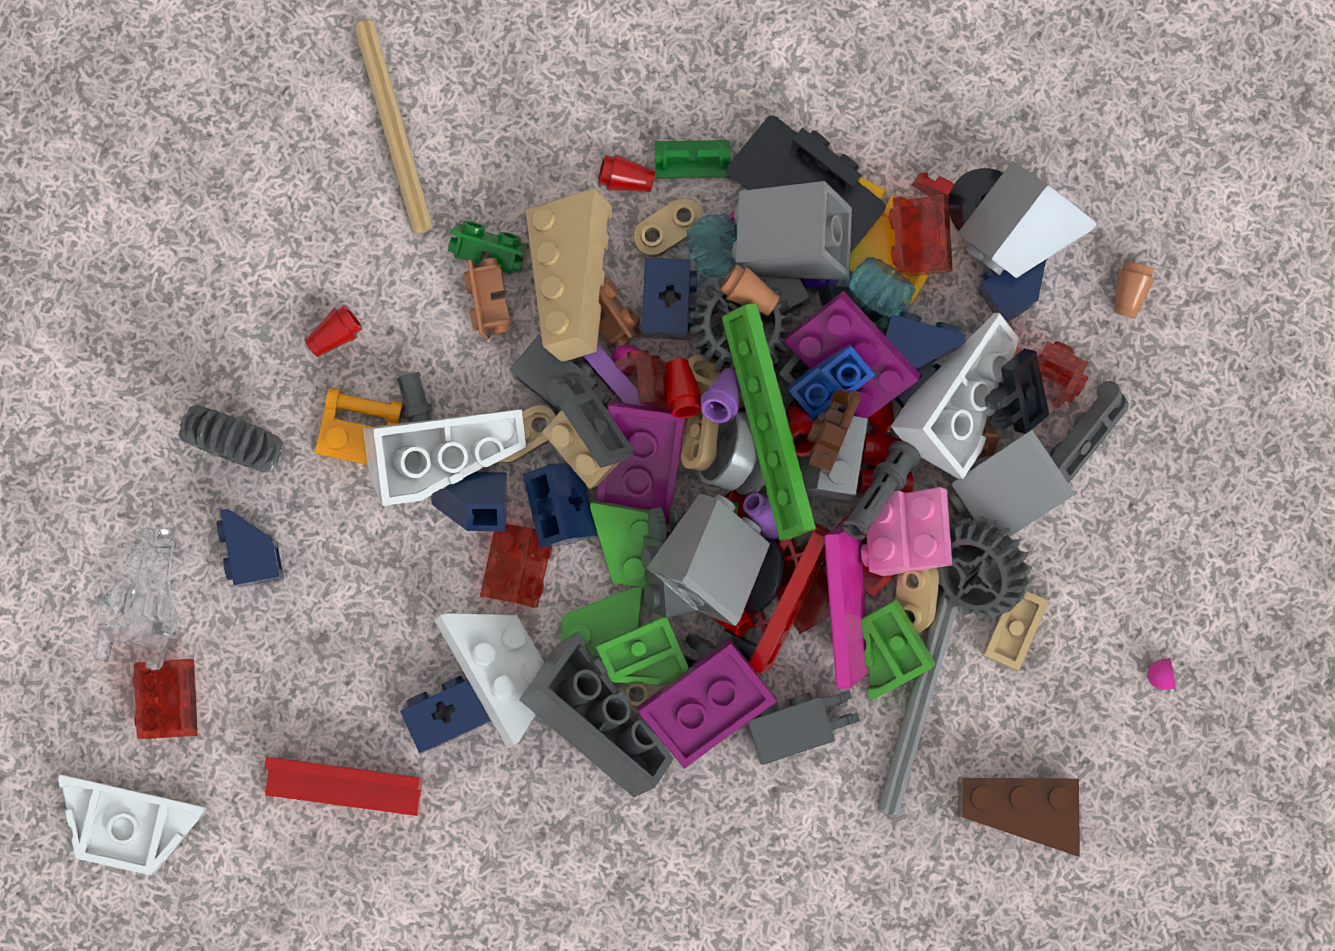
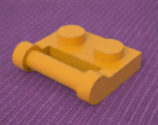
M329 388L315 454L367 465L363 428L372 426L336 419L338 408L387 418V425L401 422L404 403L392 400L391 404L341 394L340 389Z

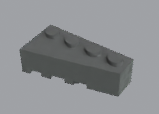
M576 632L558 643L519 701L635 798L657 786L674 758L645 720H640L629 706L630 699L623 690L618 691L605 674L608 670L599 658L594 660L584 646L587 642L579 632Z

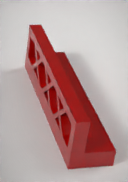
M814 522L816 529L811 530L813 533L804 551L798 552L794 538L781 540L779 544L783 556H785L788 548H790L792 555L784 557V562L793 559L796 568L789 583L782 586V583L780 584L777 592L779 603L772 617L766 619L763 610L757 613L747 612L752 620H754L756 614L759 620L753 623L750 629L761 626L763 636L749 662L754 670L760 674L772 668L826 558L824 536L831 532V530Z
M266 757L264 769H269L265 790L266 796L418 816L423 777Z

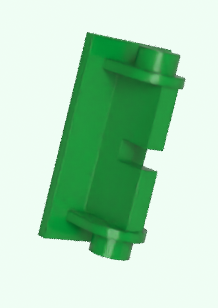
M730 140L655 141V179L730 178L727 173V167L731 162Z
M464 221L463 224L457 223L451 229L450 234L458 236V239L451 237L448 245V251L454 253L455 258L466 261L472 260L476 264H480L483 252L490 253L488 258H497V263L502 265V272L510 275L512 272L520 273L524 259L519 258L518 255L522 256L527 251L529 245L522 243L519 236L508 232H500L499 235L485 231V226L472 221Z

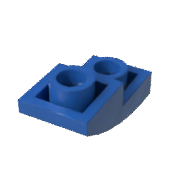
M850 344L811 368L787 387L810 417L814 419L829 407L833 392L836 389L856 391L874 377L875 373Z

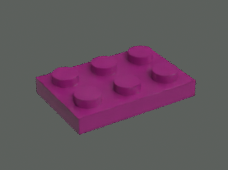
M844 291L788 333L784 340L810 369L850 344L875 373L874 377L856 390L861 395V402L854 413L856 417H870L915 384L920 377V373Z
M610 401L608 412L634 449V453L628 460L620 462L598 485L596 501L645 510L660 507L665 515V524H670L669 510L674 500L685 418L673 417L669 409Z
M728 639L637 706V710L685 769L774 704L777 699L734 643Z

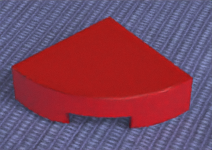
M927 172L919 173L911 185L943 205L951 193L954 183L941 176L934 181L928 177Z

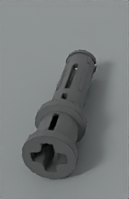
M894 441L891 443L887 450V458L875 467L873 482L861 497L849 518L844 522L843 529L850 537L863 539L866 536L867 531L893 492L903 489L907 482V474L919 465L921 456L918 450L908 442Z

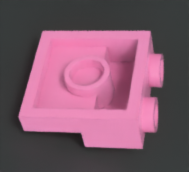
M937 487L909 493L899 490L893 492L867 531V544H864L861 548V558L864 565L869 567V572L888 576L907 571H919L952 565L946 489Z

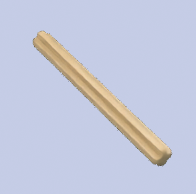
M373 20L360 21L355 24V31L411 227L415 234L430 231L433 226Z

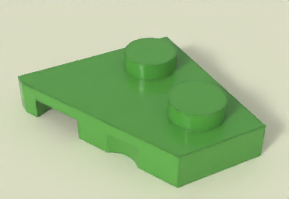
M592 500L590 509L612 582L645 588L647 586L646 569L642 564L641 552L644 548L643 536L649 535V510Z
M633 587L564 614L560 642L579 632L587 642L584 646L591 656L600 657L595 647L596 645L639 627L642 587Z
M897 598L868 613L861 619L863 638L866 641V650L864 651L865 665L869 669L870 687L868 688V696L871 700L925 673L936 665Z
M663 616L595 646L603 665L608 670L606 672L610 681L614 683L668 684L689 669L668 618Z

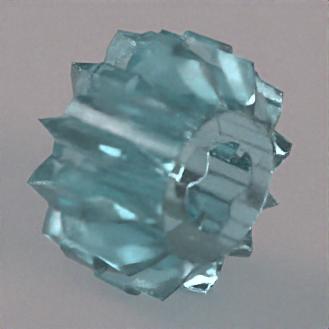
M726 214L706 215L699 218L687 230L689 240L685 243V246L690 250L691 255L689 259H693L696 263L695 269L697 272L703 271L707 279L725 278L736 264L732 247L734 241H737V225L735 221L730 222Z
M867 257L863 263H860L848 283L854 296L859 298L863 304L869 306L873 311L875 310L881 315L888 317L891 314L899 315L900 311H904L916 291L910 279L905 277L901 271L896 270L891 264H887L883 260L874 257Z

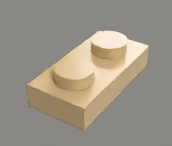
M562 410L542 431L589 489L598 486L619 464L616 463L600 468Z
M1026 591L1025 597L1010 612L1002 613L999 616L982 656L1015 671H1019L1049 601Z

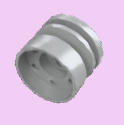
M738 409L737 414L727 422L719 423L716 459L708 469L698 471L699 477L705 484L724 490H736L738 494L743 496L759 493L769 498L747 413Z

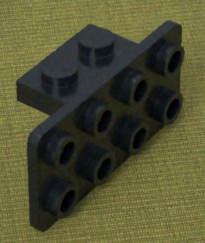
M767 117L727 167L728 175L746 190L825 181L852 207L851 254L885 212V203L859 183L862 174L858 172V164L845 154H841L839 157L828 148L830 143L820 133L814 130L809 133L804 128H801L797 133L778 117Z

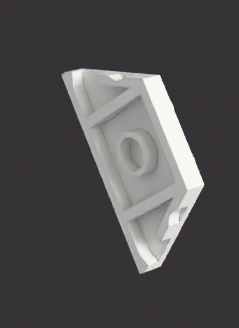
M455 613L440 615L434 620L506 747L508 749L519 743L535 716V713L519 701V699L543 666L544 661L517 615Z
M59 775L58 779L59 787H62L67 808L65 813L68 826L72 830V845L75 858L142 874L154 875L206 810L205 806L72 776Z

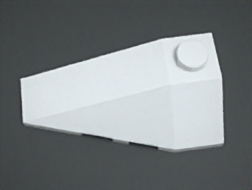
M994 313L909 398L891 425V428L902 441L908 442L918 450L921 458L958 479H964L983 449L986 437L982 436L988 416L995 412V410H990L986 407L984 399L987 394H990L991 390L998 388L999 382H1003L1001 367L1013 358L1019 341L1018 336L1000 313Z
M522 409L363 428L367 465L381 506L421 501L431 496L432 493L526 448Z

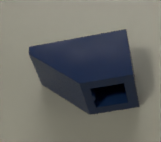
M1046 260L1017 278L1005 269L1000 275L992 269L981 275L984 282L980 284L977 290L993 314L1000 313L1008 323L1035 305L1039 299Z
M900 311L899 315L891 314L884 335L917 371L956 351L965 341L966 335L958 333L959 328L952 324L936 322V326L922 323L920 316Z
M474 472L462 480L432 493L431 503L466 531L505 532L508 503L507 473Z
M229 509L220 510L222 520H218L216 525L220 542H226L229 557L223 558L227 580H233L234 586L240 588L284 579L278 542Z

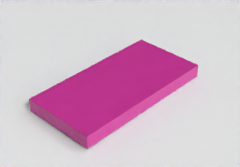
M843 523L826 534L824 541L835 681L837 689H851L869 673L868 666L865 665L864 651L866 650V641L863 638L861 619L867 614L863 562L861 558V539L850 537L844 531Z

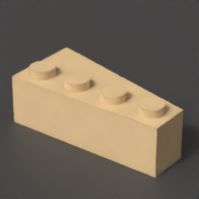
M593 188L525 210L542 344L546 350L561 362L597 351L601 305L598 302L600 286H604L605 271L602 270L604 250H608L609 235L606 233L607 220L611 219L612 205Z

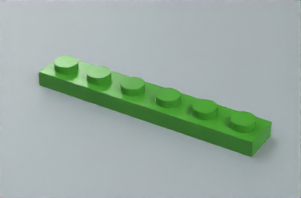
M746 304L724 315L722 321L779 540L792 539L814 530L816 527L757 304Z

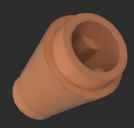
M1124 261L1123 268L1118 269L1114 313L1136 319L1137 313L1155 280L1152 277L1154 268Z
M737 264L731 269L720 287V291L727 295L726 299L740 305L757 304L759 312L767 316L772 312L780 298L747 266L743 269Z

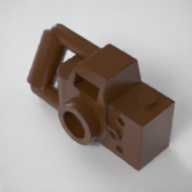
M836 389L833 392L831 403L823 421L815 418L807 438L808 441L814 443L811 451L813 454L808 464L809 467L830 475L854 413L861 402L859 392ZM840 405L847 406L844 413L838 411Z

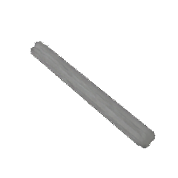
M940 594L938 596L935 618L929 627L925 646L936 665L914 679L878 805V811L891 816H897L900 811L958 606L951 608L953 599L949 595L941 597Z

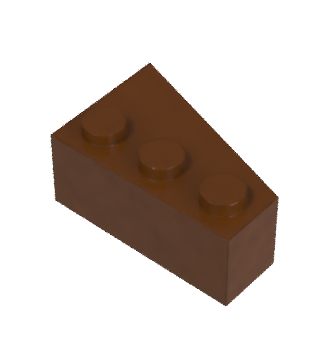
M958 778L959 817L1080 857L1079 779Z

